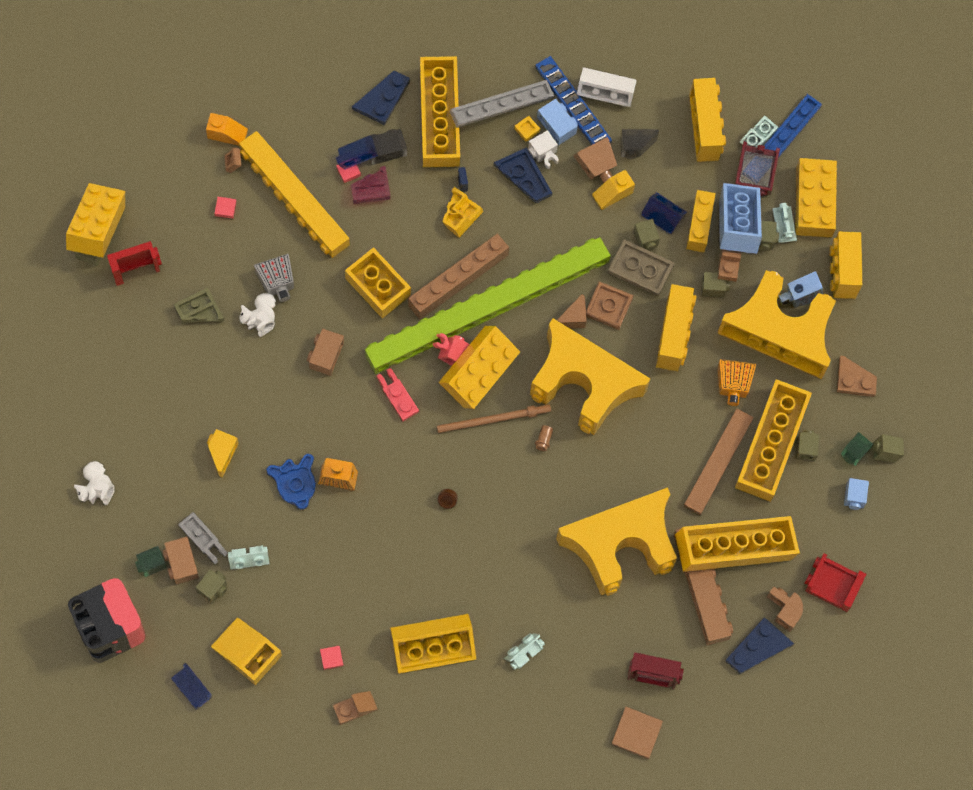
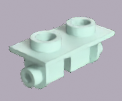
M781 203L779 208H772L774 221L777 222L776 232H779L778 243L797 241L791 206H787V203Z
M263 545L249 547L250 553H246L245 548L232 549V552H228L230 570L269 564L267 547H263Z
M530 633L526 635L518 647L514 646L507 652L508 655L504 659L512 661L510 665L514 670L520 669L530 660L526 656L527 652L531 657H534L543 649L545 643L541 639L537 640L541 637L539 634Z

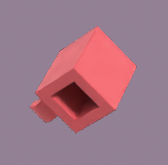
M443 333L436 335L441 339V343H433L435 348L441 349L438 359L450 366L456 362L470 345L461 336L447 337Z

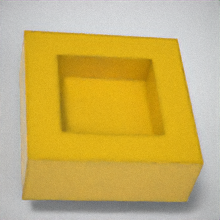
M530 116L514 126L516 132L525 142L540 132V128Z

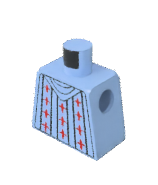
M816 271L788 283L787 292L779 295L781 304L785 305L792 302L794 308L811 303L818 293L823 294V287Z

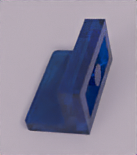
M366 136L338 148L339 156L336 157V161L343 169H347L378 156L372 136Z
M656 192L648 200L641 215L648 220L653 219L654 224L672 234L678 223L687 214V211Z
M184 663L183 669L171 678L195 710L212 698L208 689L187 663Z

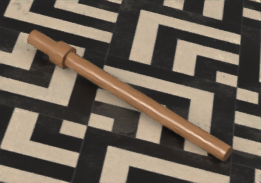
M550 404L538 407L534 405L528 406L527 409L438 425L437 431L442 433L521 417H537V414L551 412Z

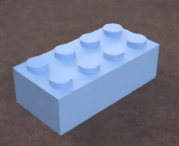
M723 183L719 198L720 249L758 253L762 238L760 188Z

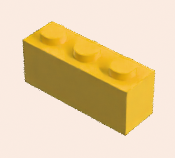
M697 190L689 228L687 250L705 252L716 193Z

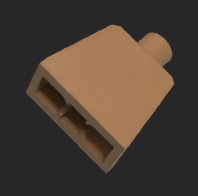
M608 137L573 155L590 179L600 176L603 183L612 177L609 170L617 166Z

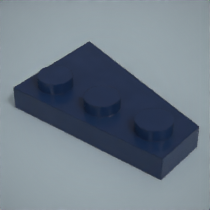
M393 71L352 106V110L385 125L409 85L410 78Z
M527 147L494 162V166L534 203L552 196L551 189Z
M764 617L725 662L739 674H742L766 659L793 646L794 643Z

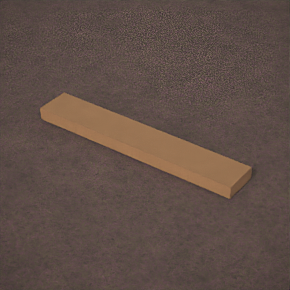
M736 409L687 498L684 507L699 515L702 514L754 417Z

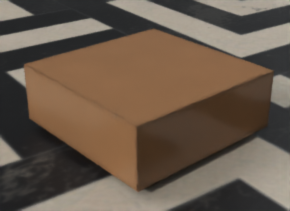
M233 148L225 154L226 172L230 173L241 166L239 148Z

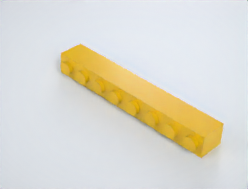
M258 131L239 143L241 157L251 163L252 170L263 177L262 181L267 187L271 186L276 198L279 201L283 200L288 212L295 214L299 225L307 228L311 239L319 242L324 254H329L333 258L350 246V238Z

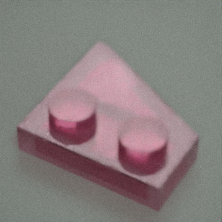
M386 166L380 167V171L371 175L370 173L362 180L351 184L354 204L391 199Z

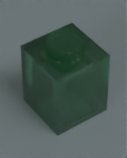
M858 432L843 449L841 455H843L846 462L856 466L870 451L873 443Z
M158 546L136 555L138 561L135 562L138 572H143L145 577L167 569Z

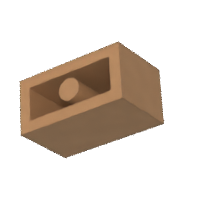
M322 328L321 333L315 337L314 345L316 346L314 351L309 352L307 361L309 362L310 369L331 376L344 345V336Z
M188 537L166 542V549L162 551L165 561H170L171 568H167L170 579H174L176 585L198 579L199 575Z

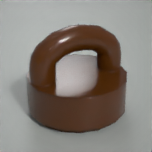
M443 489L438 496L439 505L446 509L453 508L458 500L456 492L451 489Z

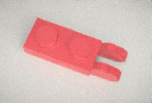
M389 368L386 371L393 382L392 384L387 385L381 374H378L376 378L400 419L405 421L419 413V409L401 381L397 379L393 370Z

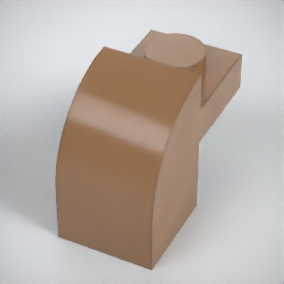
M721 249L718 279L737 281L741 252Z
M773 587L767 598L782 608L774 621L791 632L802 616V600L796 592L791 597H788L786 591Z

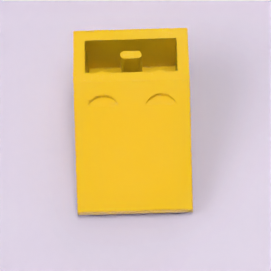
M238 617L211 646L213 650L254 685L282 657L280 649Z

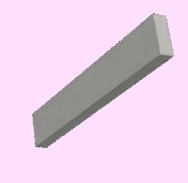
M544 80L452 108L449 112L458 128L552 99L554 94L548 81Z

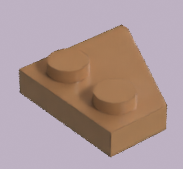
M840 356L837 392L875 397L877 376L848 358Z

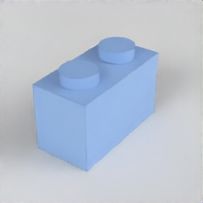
M554 99L538 110L537 119L548 130L558 145L576 135L577 121L574 117L569 116L564 104L559 103L557 99Z

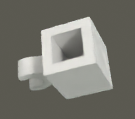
M548 130L529 141L528 151L538 163L544 160L545 167L550 169L551 165L548 161L553 160L556 165L559 162L558 157L555 155L558 144Z

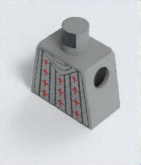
M289 254L254 265L255 273L267 293L277 294L280 302L290 299L288 290L294 288Z

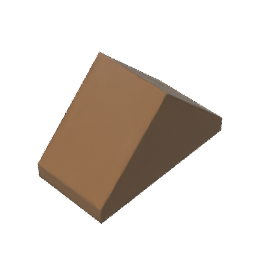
M581 294L557 321L570 329L585 328L587 322L585 296Z

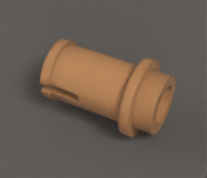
M546 425L541 426L539 438L535 441L536 449L547 451L550 448L549 441L553 428Z

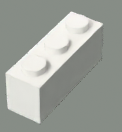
M583 67L577 95L630 107L637 80Z

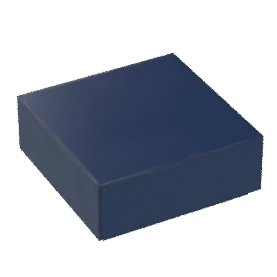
M465 167L458 169L459 187L462 192L468 191Z

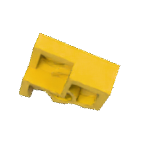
M454 187L452 189L451 201L447 205L448 210L444 214L442 222L453 234L460 238L483 213V209L468 199L465 193Z

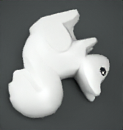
M262 293L256 297L254 302L257 309L253 311L241 305L242 311L239 318L241 324H247L249 330L257 326L259 337L273 330L275 325V313L272 308L276 306V300L269 293Z
M97 461L89 462L83 469V476L90 481L87 486L74 485V488H76L81 502L89 499L94 504L96 499L100 498L104 505H108L114 494V485L110 478L104 474L105 469L103 465Z

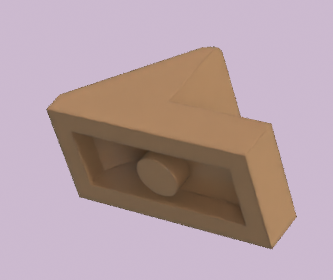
M370 691L352 694V698L333 705L340 725L378 710Z

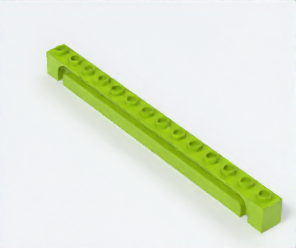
M600 237L589 239L584 245L571 248L568 253L558 254L547 263L541 262L530 271L524 270L513 279L507 278L502 284L487 288L484 293L474 294L463 303L457 302L446 311L440 310L429 319L423 318L418 324L403 328L400 333L390 334L379 343L373 342L369 344L365 349V356L376 375L393 364L397 365L434 347L433 343L435 342L441 343V339L436 336L437 334L443 333L447 337H452L464 333L581 277L594 268L597 269L608 264L611 255Z

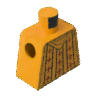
M720 359L717 368L719 393L728 396V405L738 406L739 397H747L756 364Z
M325 458L321 467L318 484L354 491L358 471L352 462Z

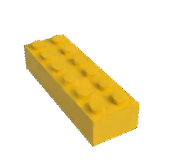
M457 56L420 57L423 167H460L459 127H456L449 112L452 108L459 107Z
M775 380L735 485L736 489L769 502L772 501L809 403L811 392L780 380Z
M791 516L682 527L675 534L683 572L790 561L800 554Z

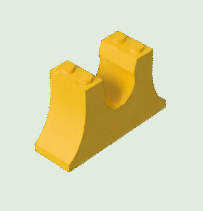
M766 270L753 297L743 307L724 315L718 334L822 379L831 361L825 348V328L836 300L827 294L818 293L810 303L806 314L800 317H789L782 313L777 305L784 278L777 272Z
M554 318L551 320L547 332L550 353L545 364L532 381L531 398L537 403L542 402L546 405L564 385L577 384L583 387L588 393L589 398L584 402L578 426H580L583 432L595 435L606 417L618 405L629 399L644 396L648 389L650 378Z
M668 487L558 529L556 539L559 546L568 548L584 561L595 580L600 595H612L620 587L622 581L621 566L616 560L615 553L622 548L632 547L641 551L646 558L648 567L655 575L659 573L665 575L672 571L677 557L668 538L664 521L665 507L671 495Z

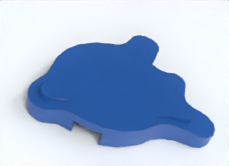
M305 454L298 465H295L293 460L288 459L282 466L269 465L266 469L267 474L276 481L280 497L300 510L308 507L309 500L314 495L316 489L315 478L311 472L314 457L311 454Z

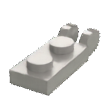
M194 512L178 524L190 540L214 564L218 563V560L209 551L212 547L215 546L224 557L228 554L215 535Z

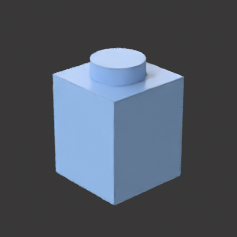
M849 478L846 483L844 506H849L853 510L864 508L867 503L869 481Z

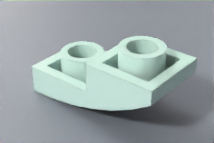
M764 115L756 126L748 131L740 143L743 145V141H745L747 146L752 147L764 145L779 127Z

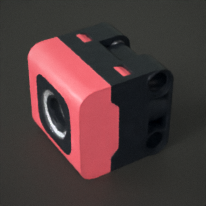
M116 578L110 579L69 600L68 608L76 628L95 662H105L144 642L146 635L140 617L121 580Z

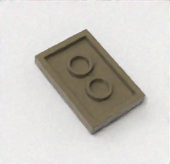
M624 239L607 273L659 296L675 263Z

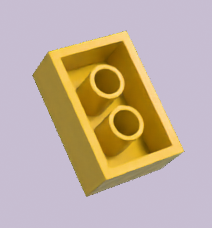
M838 232L836 238H833V245H830L829 256L832 257L830 274H833V280L830 281V291H833V298L856 299L862 287L861 232Z
M374 247L345 270V279L382 319L411 296V287Z

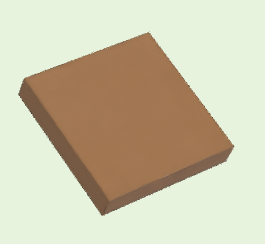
M599 281L586 310V317L620 330L634 295Z
M625 707L611 745L649 759L663 721Z

